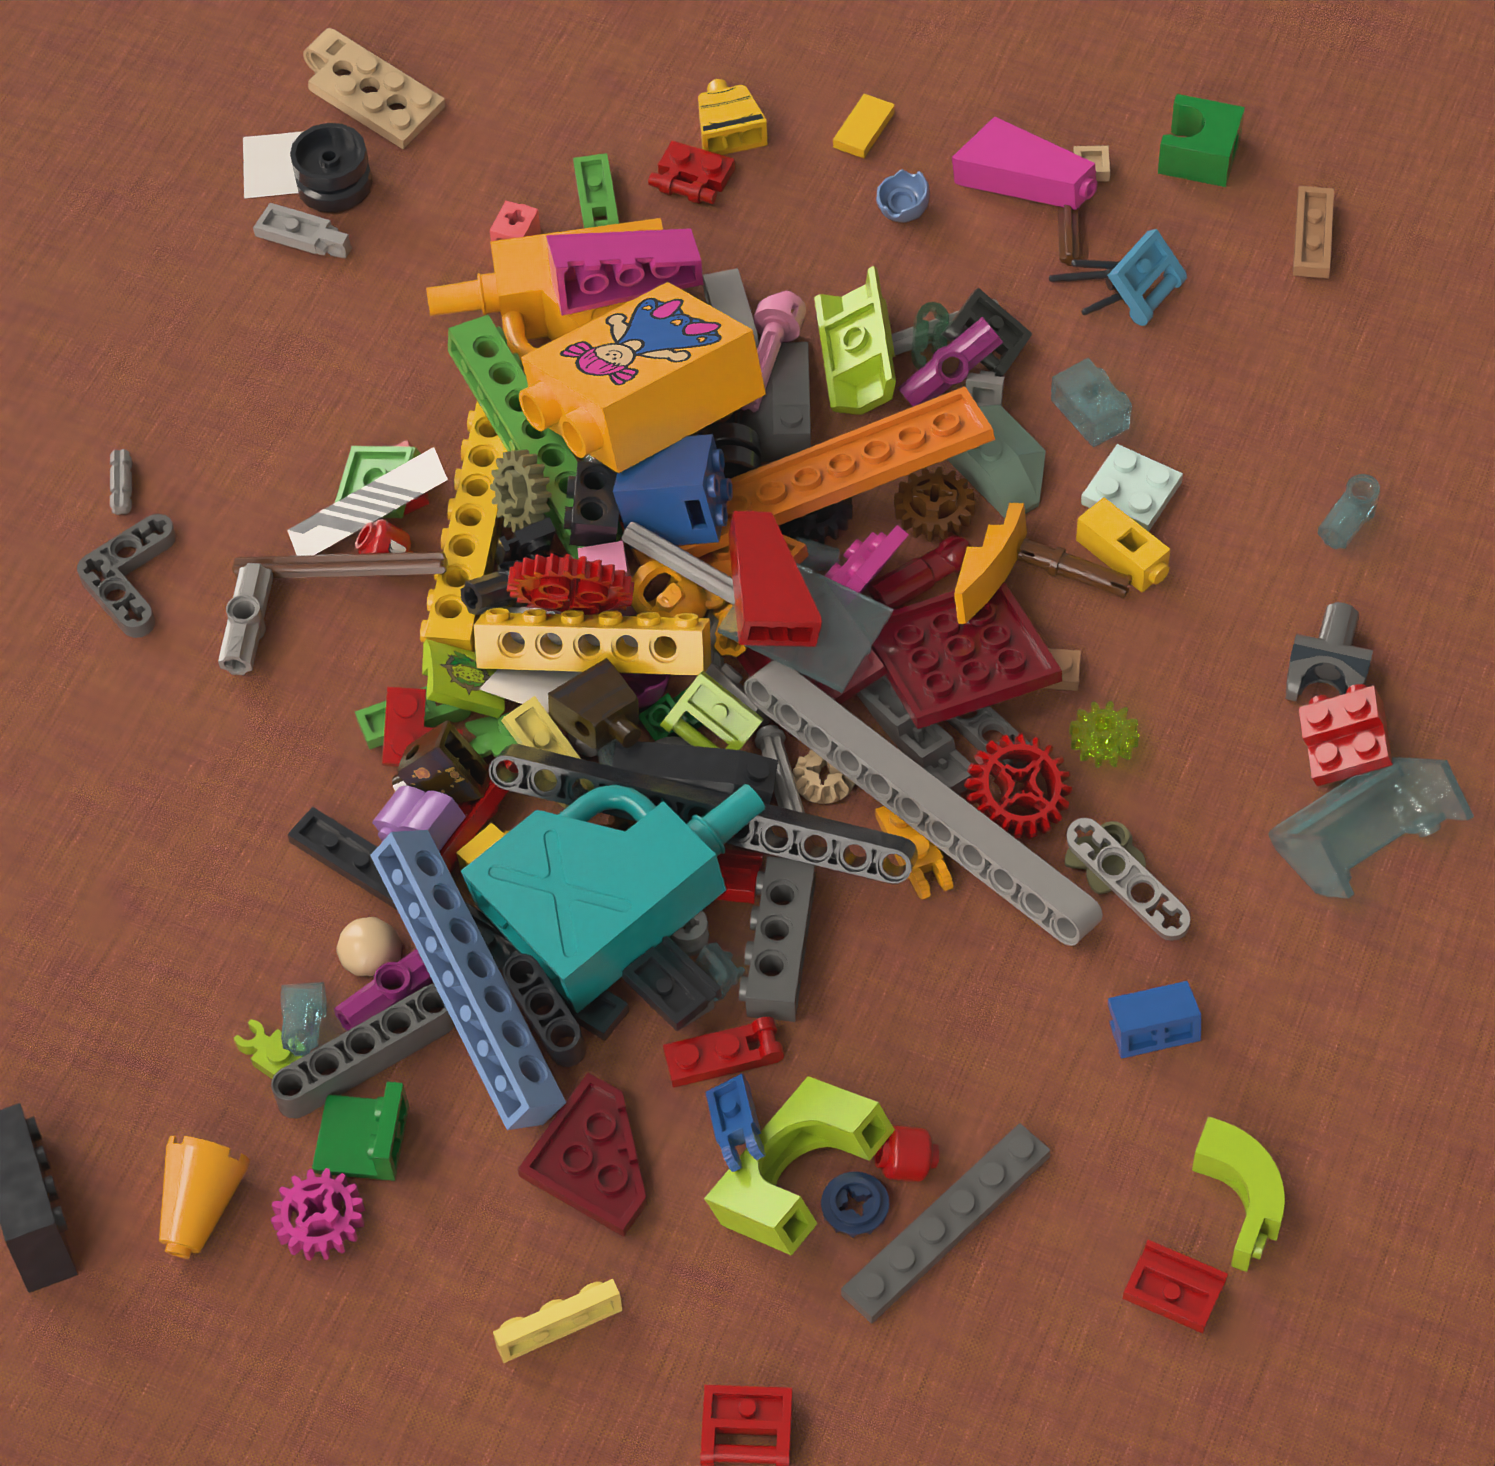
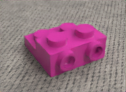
M898 525L888 536L883 532L878 536L872 532L863 543L857 538L843 555L847 559L846 563L841 567L836 562L822 578V581L827 584L845 611L882 570L909 534Z

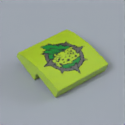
M426 639L423 643L422 675L428 676L427 700L496 718L500 717L505 711V698L479 690L498 669L477 668L476 652Z

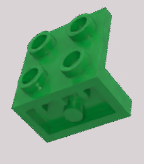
M387 1081L384 1097L378 1096L377 1099L328 1095L325 1101L312 1165L314 1173L322 1174L325 1168H328L331 1175L336 1176L343 1173L347 1177L395 1181L409 1110V1102L404 1084Z

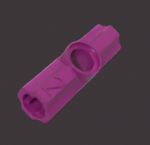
M981 317L948 346L938 349L933 358L900 385L898 389L913 407L937 398L953 384L962 382L967 377L968 372L1000 346L1003 341L986 320ZM949 357H957L959 359V366L956 371L952 373L942 372L944 360Z
M415 949L399 962H387L381 965L375 972L374 980L334 1008L335 1016L346 1031L433 983L418 950ZM392 986H400L396 990H388Z

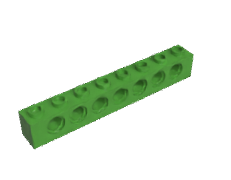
M489 315L450 327L448 329V352L506 450L528 449L529 454L536 453L538 455L537 464L544 463L543 477H549L550 482L546 485V490L552 493V497L548 498L547 502L550 512L544 514L547 518L550 517L556 530L555 532L568 554L573 559H579L577 548L584 546L569 545L571 530L563 529L565 506L573 507L574 499L566 498L568 476H576L578 462L562 436L549 428L543 431L536 430L525 417L520 405L519 393L528 387V383L518 354L511 353L507 346V339L503 329L500 326L496 327ZM619 521L616 542L620 541L623 536Z

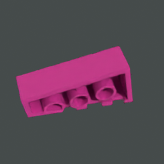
M691 228L546 235L552 285L562 316L631 301L666 282L680 289L703 285L702 260Z

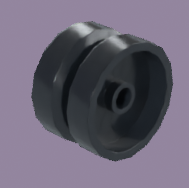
M339 123L315 125L302 132L292 143L290 158L299 197L308 207L320 212L336 213L345 211L360 204L370 193L373 181L364 138L354 128Z

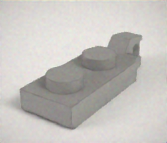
M269 203L253 227L256 237L313 254L325 255L328 252L331 256L346 258L352 249L349 235L339 232L338 228L331 225L330 220L273 203Z

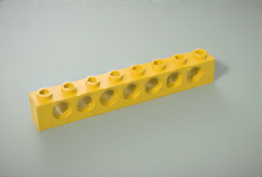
M478 401L475 411L470 410L468 414L467 430L470 434L468 440L463 439L461 445V461H463L462 469L457 468L455 472L454 488L457 491L456 497L450 498L447 514L450 524L449 528H443L441 534V549L448 559L447 570L444 574H434V579L437 581L435 589H429L427 597V609L430 611L428 620H422L420 629L421 642L428 639L476 652L474 624L482 614L475 615L468 612L467 607L461 601L460 589L465 586L466 581L493 573L494 557L501 536L504 517H497L498 504H492V499L496 495L495 491L490 489V484H493L494 480L491 472L498 469L496 459L503 458V452H507Z

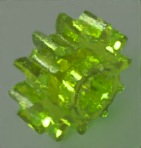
M1093 701L1090 713L1083 709L1077 710V720L1070 723L1069 734L1072 736L1070 747L1073 750L1081 749L1080 760L1082 762L1090 757H1094L1096 768H1099L1103 760L1107 759L1111 766L1117 767L1119 755L1124 759H1131L1132 748L1138 747L1139 734L1137 733L1138 720H1127V707L1116 712L1113 711V701H1109L1105 709H1100L1099 705Z

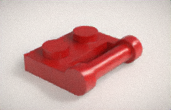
M704 1385L700 1452L701 1466H714L715 1462L790 1466L792 1387ZM716 1433L777 1435L776 1446L715 1444Z

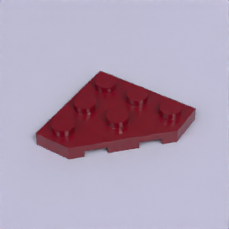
M588 1072L518 1167V1175L624 1237L647 1205L646 1193L623 1092Z

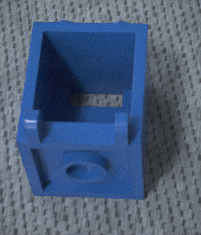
M713 434L686 436L658 453L617 473L613 494L624 529L631 522H636L674 545L719 542L722 526H726L728 522L726 504L727 501L732 500L733 489L730 478H725L724 454L722 449L716 448Z

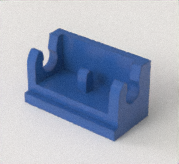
M1188 981L1108 998V1008L1113 1018L1109 1023L1121 1059L1201 1041V1012Z

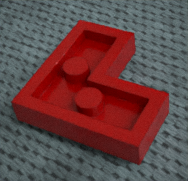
M387 686L382 766L399 767L406 747L434 729L424 727L426 689ZM457 729L458 732L463 736V730Z

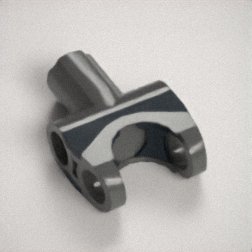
M1342 602L1327 605L1318 638L1296 634L1289 661L1285 699L1297 701L1298 694L1301 695L1308 685L1317 682L1334 686L1340 695L1346 694V690L1352 685L1366 684L1373 650L1352 646L1359 620V612L1352 605Z

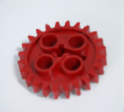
M550 554V557L546 558L541 555H535V560L525 557L523 562H515L514 567H510L507 591H510V597L517 598L518 603H528L527 608L529 609L541 608L546 612L553 611L555 614H561L567 610H580L584 612V615H599L605 611H626V607L631 606L633 601L634 582H632L631 576L625 575V570H615L614 564L601 565L602 560L600 559L591 562L587 561L586 556L573 559L570 554H566L564 558L558 557L555 554Z

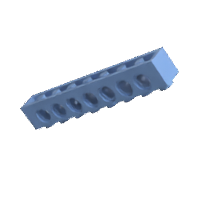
M428 830L391 832L370 856L506 1129L512 1130L544 1125L566 1101Z

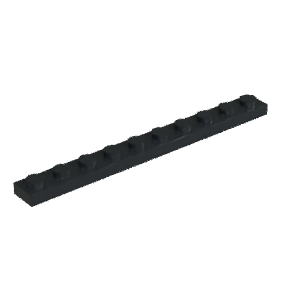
M312 806L287 834L289 842L397 910L370 856L377 846ZM465 902L502 977H504L503 967L510 957L521 953L481 911ZM521 975L516 982H528L533 975ZM608 990L602 992L578 1013L562 998L578 1025L604 1041L629 1012L628 1003Z

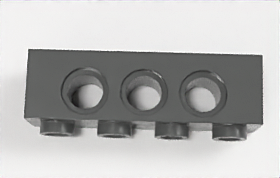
M767 856L765 871H758L756 895H761L760 906L752 907L750 930H756L754 941H747L745 949V965H750L749 977H741L739 988V1001H746L747 1017H772L774 1020L796 1021L816 885V866L813 864L788 858ZM778 901H788V902H790V903L787 904V905H777V904H775V903L778 902ZM776 935L785 937L779 941L769 939ZM768 971H777L780 973L776 976L764 975V973Z

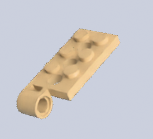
M327 28L303 52L305 62L316 73L308 81V89L401 149H404L445 107V98L334 29ZM344 69L350 71L351 74L337 76L335 72ZM367 86H373L378 91L365 93L362 89ZM394 103H400L405 108L403 110H392L389 106Z

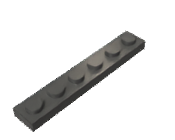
M1019 1123L841 1288V1296L872 1324L1049 1159L1051 1150Z

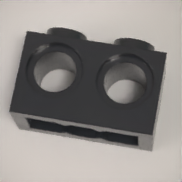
M578 461L576 476H568L566 498L574 499L573 507L565 506L563 529L571 530L569 545L588 547L616 542L619 510L613 489L617 472L605 464Z

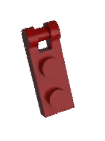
M761 1017L748 1025L663 1044V1053L672 1087L675 1088L755 1069L781 1061L785 1055L781 1043L776 1042L775 1039L777 1027L774 1018ZM760 1042L758 1049L749 1051L748 1043Z

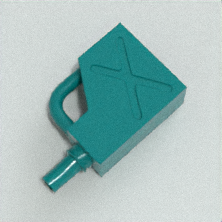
M744 784L704 817L701 818L698 815H693L692 820L686 824L664 801L656 807L646 796L634 788L620 785L597 787L580 796L558 815L540 810L534 811L462 869L461 873L477 908L521 954H529L538 961L558 994L578 1013L621 978L623 969L652 946L655 948L659 945L663 937L666 935L670 937L726 891L717 856L725 853L724 844L765 810V805L759 795L749 785ZM619 809L630 814L637 823L625 832L589 823L588 821L604 810Z

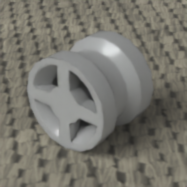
M702 910L669 937L688 956L699 954L708 945V921Z

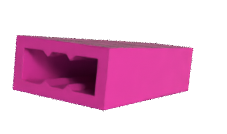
M997 117L991 119L952 156L954 182L965 187L1060 207L1069 205L1074 210L1086 199H1090L1097 189L1094 162Z

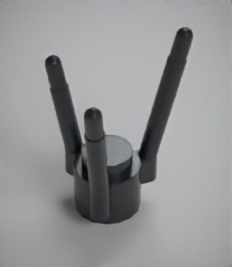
M1072 260L1071 265L1073 267L1106 270L1050 275L1048 278L1050 282L1105 278L1107 288L1115 290L1116 294L1083 308L1081 311L1082 315H1088L1117 301L1124 300L1107 276L1120 261Z

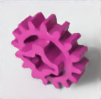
M325 1168L321 1177H316L312 1169H308L306 1180L301 1181L296 1175L292 1176L294 1187L291 1189L280 1187L279 1192L283 1201L272 1202V1208L276 1216L271 1218L274 1230L278 1231L276 1234L280 1244L288 1243V1248L292 1255H296L303 1249L306 1260L309 1261L312 1260L315 1252H321L324 1260H328L329 1250L335 1248L341 1254L344 1253L343 1241L347 1239L356 1242L358 1239L353 1227H364V1219L360 1213L365 1211L362 1198H358L357 1186L355 1184L348 1185L346 1175L343 1173L334 1180L328 1168ZM341 1201H343L346 1206L344 1217L340 1216L339 1210L341 1209ZM293 1211L297 1214V1218L295 1220V1228H293V1226L291 1225V1215Z

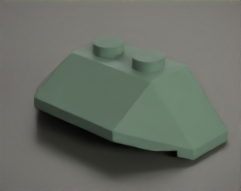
M1000 404L978 406L992 426L995 440L950 457L947 460L1004 518L1006 517L1009 503H1024L1025 514L1038 507L1040 503L1046 450Z

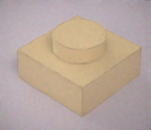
M1109 146L1073 147L1074 154L1095 163L1097 181L1110 180Z

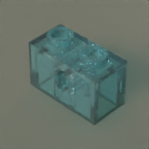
M1089 358L1052 377L1051 401L1093 448L1129 429L1132 410L1129 398L1124 392H1119L1110 382L1106 372L1102 368H1097Z

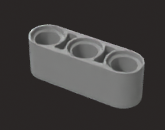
M738 268L703 275V289L707 304L751 328L757 348L759 345L758 335Z

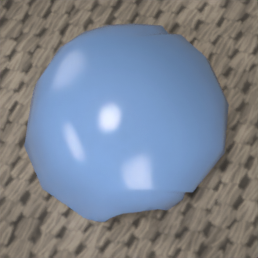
M901 169L894 176L885 178L878 186L877 206L889 220L900 223L916 220L928 207L930 197L929 184L922 172L918 171L916 174H911Z

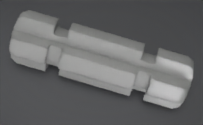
M126 449L114 450L110 454V464L112 465L110 468V492H112L110 495V507L116 515L121 513L128 514L131 511L132 472H130V469L132 468V458L130 457V452Z

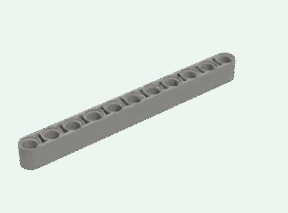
M773 660L746 680L744 683L745 694L754 706L1065 945H1076L1100 923L1103 916L1102 909L1098 902L789 665L781 660Z

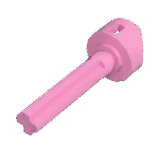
M783 291L759 302L753 320L756 330L762 335L757 347V353L765 389L781 343L793 341L799 336L805 318V303L799 296L790 291ZM763 396L743 406L741 409L744 411L750 409L752 412H756L759 409Z

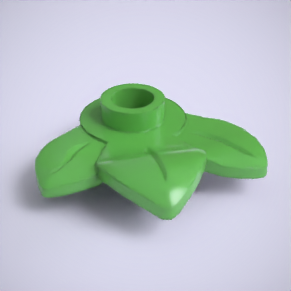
M509 713L499 718L489 716L465 723L466 729L476 736L469 744L481 757H486L490 754L497 757L506 746L518 744L501 721Z

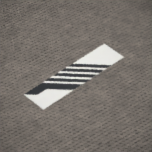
M435 448L429 449L288 529L287 531L296 554L315 555L360 530L367 523L376 521L448 480Z

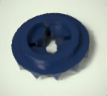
M863 1172L843 1173L832 1179L823 1191L821 1208L824 1220L833 1226L836 1233L841 1231L849 1234L852 1238L857 1234L863 1233L871 1235L876 1227L884 1224L889 1209L888 1193L883 1184L870 1174ZM848 1193L857 1202L865 1201L862 1205L863 1216L860 1217L853 1209L844 1210L848 1207Z

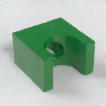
M1176 94L1171 133L1176 136L1171 134L1163 135L1160 143L1157 174L1226 187L1241 139L1245 107Z

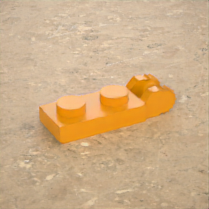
M885 806L876 808L875 816L883 832L905 837L911 840L917 848L918 858L907 879H910L919 898L925 899L931 895L929 883L923 874L929 871H933L944 891L952 889L954 887L953 881L939 848ZM894 854L900 866L906 865L905 860L900 855Z

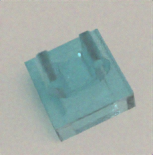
M717 942L704 945L695 961L721 987L722 996L718 999L714 998V1001L724 999L731 985L737 984L745 972L743 967L737 968L731 961L733 954L729 951H723Z

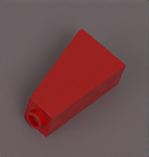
M753 510L733 511L728 537L739 645L816 647L822 618L772 512H757Z

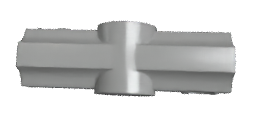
M247 563L245 567L240 568L233 598L226 606L228 621L218 664L221 669L227 670L233 675H245L246 672L252 671L259 639L263 637L266 631L264 616L273 581L272 570L258 563Z

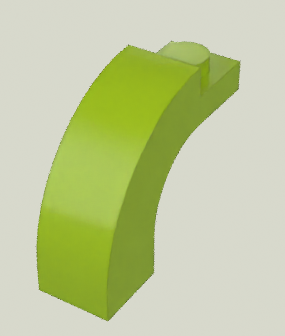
M1208 1116L1195 1151L1192 1171L1224 1182L1240 1197L1245 1208L1246 1218L1234 1248L1231 1267L1247 1272L1252 1257L1258 1260L1261 1259L1267 1238L1277 1241L1285 1205L1283 1182L1272 1157L1256 1139L1234 1125Z

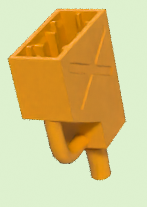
M661 218L490 241L495 273H478V280L427 287L430 316L482 310L484 316L488 313L501 312L507 346L511 353L518 354L522 362V356L538 349L529 344L527 339L549 337L553 341L629 302L626 301L562 316L552 285L546 235L663 230Z

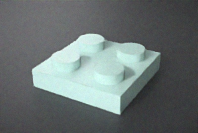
M1117 444L1083 492L1081 504L1091 508L1105 497L1149 532L1181 485L1183 473Z

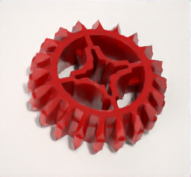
M1023 733L1016 736L1014 744L1008 735H1003L1000 738L999 745L991 740L986 744L987 752L979 750L974 756L977 763H971L967 769V772L973 777L965 781L964 787L976 791L967 796L966 801L969 804L978 803L979 806L976 808L978 811L1006 832L1010 829L1011 836L1016 840L1021 838L1023 830L1031 840L1037 836V829L1046 834L1051 830L1050 822L1058 824L1063 817L1060 811L1067 810L1070 805L1064 796L1072 793V787L1061 783L1071 775L1070 771L1058 770V767L1064 762L1062 756L1056 757L1054 760L1049 756L1053 751V745L1046 746L1042 751L1038 748L1040 744L1039 737H1034L1029 745H1027ZM1019 759L1030 764L1025 768L1016 769L1009 764L1004 766L1000 761ZM1039 771L1047 785V800L1042 796L1044 792L1036 784V776ZM989 774L995 778L993 782L998 785L1001 791V798L998 803L990 792ZM1025 775H1028V779L1023 784L1022 791L1016 793L1012 799H1009L1008 796L1012 793L1016 781L1020 782ZM1021 805L1028 810L1033 808L1037 813L1021 816L1009 813L1007 810L1011 806Z

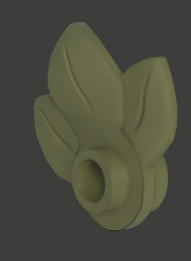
M1109 821L1101 825L1143 867L1146 866L1143 853L1132 845V835L1123 824ZM1092 835L1079 837L1076 843L1080 846L1086 842L1094 849L1095 855L1090 857L1093 861L1100 850L1109 846L1104 842L1100 849L1093 843ZM1070 849L1067 850L1065 855L1066 867L1086 869L1088 884L1095 893L1105 894L1112 891ZM1110 855L1102 862V868L1109 875H1119L1125 869V861L1120 856Z

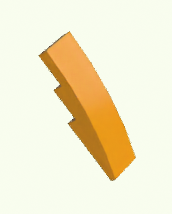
M1009 503L1004 525L988 524L983 546L967 547L954 593L958 624H966L988 603L1006 580L1017 561L1018 553L1021 552L1020 547L1027 535L1024 503Z

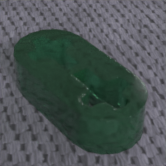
M927 302L915 314L911 357L914 366L918 370L927 364L926 356L920 355V353L924 352L927 348L928 341L932 342L931 351L933 354L938 349L947 346L948 340L941 334L949 325V314L946 308L937 302ZM929 312H934V318L940 320L934 326L933 333H928L929 322L923 320Z

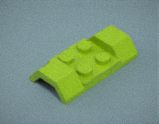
M872 266L867 271L866 284L842 297L823 294L814 297L830 407L837 413L862 415L893 398L896 378L892 358L895 357L887 303L882 297L878 269Z

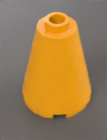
M176 1136L169 1137L166 1145L159 1242L166 1245V1253L189 1259L191 1253L201 1252L248 1170L250 1159L246 1155L241 1153L238 1161L229 1157L231 1150L229 1147L184 1136L182 1144H178Z

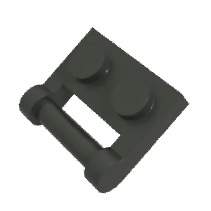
M977 288L941 335L948 341L955 340L965 332L962 329L964 325L969 328L983 317L1003 343L995 349L1001 355L1000 359L990 353L980 363L990 372H996L995 376L1002 377L1033 333L981 289Z

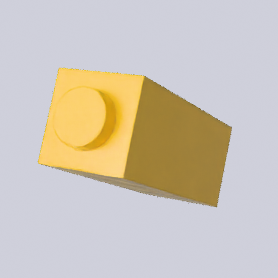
M1105 497L1078 518L1076 541L1112 570L1131 575V585L1141 593L1152 584H1159L1167 576L1170 569V548Z

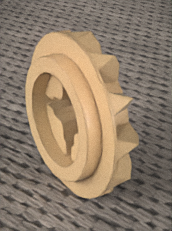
M810 750L809 754L804 757L799 756L797 765L793 769V776L799 794L814 803L829 804L837 802L846 797L855 784L813 750ZM827 765L830 774H828L827 779L824 781V785H821L819 773L822 767Z

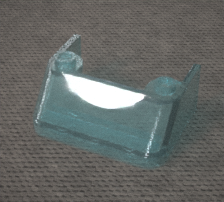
M1392 757V766L1353 776L1276 825L1269 831L1268 836L1275 850L1316 894L1325 895L1326 897L1350 898L1354 895V892L1349 884L1352 878L1349 869L1404 833H1418L1420 837H1424L1441 828L1440 823L1445 819L1469 820L1474 817L1447 760Z

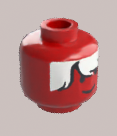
M384 519L378 520L375 523H367L360 531L355 543L358 554L413 552L410 549L411 536L406 531Z

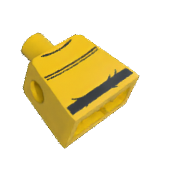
M723 79L711 81L707 86L708 92L701 93L698 96L702 149L724 155L768 145L766 118L747 87L744 85L728 87Z

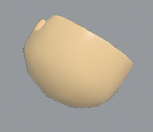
M376 917L359 918L349 923L341 932L337 944V955L342 966L355 976H374L376 970L381 965L387 962L400 961L403 944L397 932L388 923Z

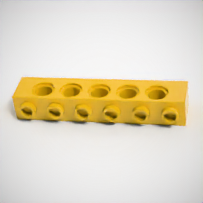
M492 608L484 612L474 624L477 668L584 672L607 658L619 673L699 675L702 671L706 673L712 663L710 618H698V615L693 613H682L675 617H660V614L655 612H644L637 616H622V613L618 611H605L599 615H584V612L580 610H567L561 614H546V611L543 609H529L523 613H509V610L506 608ZM510 632L519 633L524 638L525 643L514 641ZM548 633L558 635L562 640V644L553 643L549 639ZM585 634L596 636L600 641V646L590 644L586 640ZM623 635L634 637L638 642V647L626 644ZM667 636L672 638L677 647L669 648L665 646L660 637Z

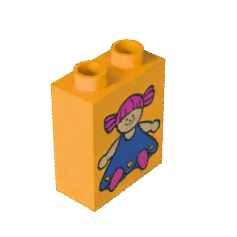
M669 282L521 357L528 387L520 391L519 401L529 423L538 431L549 428L562 436L569 449L577 457L583 458L591 455L617 473L630 468L686 436L701 430L766 395L753 330Z

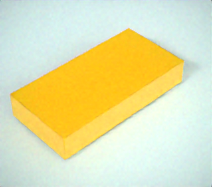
M863 94L833 138V148L864 159L894 115L895 104Z

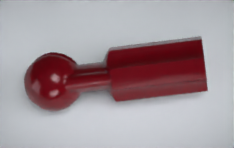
M959 536L945 538L934 550L920 558H913L868 584V592L873 599L874 605L881 613L890 612L934 587V583L953 572H960L967 547H972L971 544Z

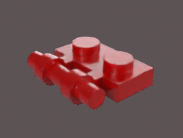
M671 140L658 163V173L652 172L650 174L648 185L659 188L661 193L667 195L676 193L686 196L689 201L700 204L703 201L714 204L717 198V191H723L735 170V159Z

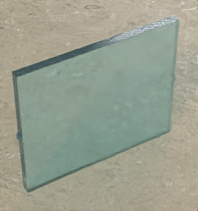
M796 563L822 618L816 647L744 646L843 693L865 656L870 654L873 643L892 615L893 609ZM734 603L718 627L717 632L738 642Z

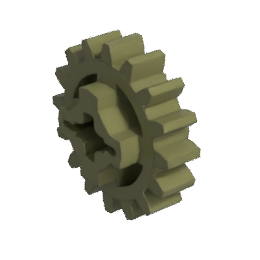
M528 449L503 452V458L496 459L498 469L491 472L494 480L493 484H490V489L495 491L496 495L492 499V504H498L497 517H505L504 527H512V532L545 519L543 513L550 512L547 502L548 498L552 497V493L546 490V485L550 482L549 477H543L544 463L537 464L538 455L536 453L529 454Z

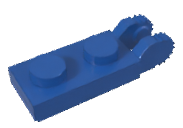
M741 1073L706 1091L716 1142L721 1147L723 1157L729 1169L735 1172L742 1168L740 1156L735 1148L737 1145L746 1143L749 1153L756 1161L766 1156L764 1146L759 1137L761 1131L750 1084L745 1076Z

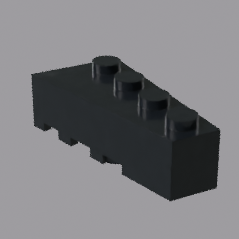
M21 1103L0 1110V1225L5 1243L28 1293H31L78 1274L64 1231L69 1230L68 1223L61 1205L56 1207L55 1201L59 1200L60 1196L52 1175L46 1176L45 1171L51 1169L50 1162L44 1146L37 1147L36 1144L37 1141L42 1140L35 1116L27 1118Z

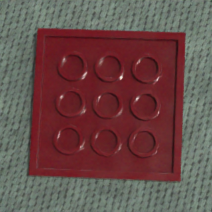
M1003 582L988 603L966 624H958L955 591L859 621L861 634L888 672L885 674L917 729L1062 682L1061 668L1005 582Z

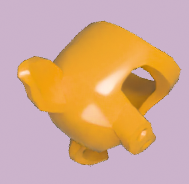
M656 560L649 561L641 566L632 578L634 592L631 606L637 614L655 612L660 614V617H675L682 613H693L698 615V618H704L707 609H718L726 601ZM661 573L670 574L671 578L667 587L654 600L647 602L643 593L650 580ZM667 636L660 637L665 646L669 648L677 647L672 638Z

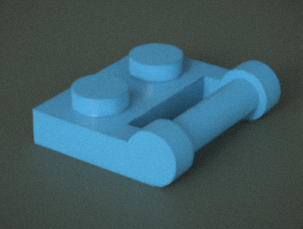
M1157 229L1147 231L1107 275L1130 308L1129 314L1131 319L1140 326H1145L1152 319L1153 311L1174 287H1180L1187 279L1185 270ZM1164 271L1162 281L1144 299L1143 293Z

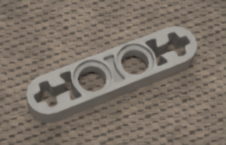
M1080 818L1071 823L1067 830V843L1069 849L1160 937L1165 940L1174 941L1186 935L1190 926L1189 911L1167 888L1096 821L1089 818ZM1081 830L1086 833L1092 830V841L1096 846L1101 849L1104 842L1109 846L1100 850L1093 861L1090 857L1095 855L1094 849L1086 842L1080 846L1076 844L1078 841L1076 832ZM1110 855L1120 856L1125 861L1123 872L1114 876L1107 874L1102 868V862L1106 857ZM1143 882L1152 886L1155 894L1151 901L1138 903L1132 898L1131 890L1136 884ZM1163 897L1167 901L1162 904V909L1171 916L1179 913L1181 915L1179 918L1181 927L1176 929L1174 926H1170L1168 929H1165L1163 927L1165 918L1157 909L1153 916H1150L1147 912L1156 908Z

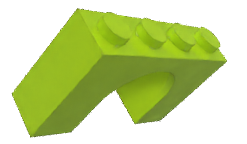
M808 1076L763 1128L761 1134H759L766 1156L756 1161L746 1148L740 1156L742 1168L735 1172L729 1169L704 1199L722 1226L792 1255L818 1223L801 1196L776 1186L783 1170L800 1155L824 1147L837 1148L870 1161L895 1129L879 1102Z

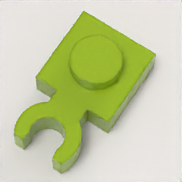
M253 1019L248 1022L250 1031L256 1034L253 1039L244 1040L239 1035L234 1037L239 1051L248 1055L254 1054L250 1058L252 1065L271 1079L280 1069L309 1053L308 1049L279 1029L268 1037L263 1025Z

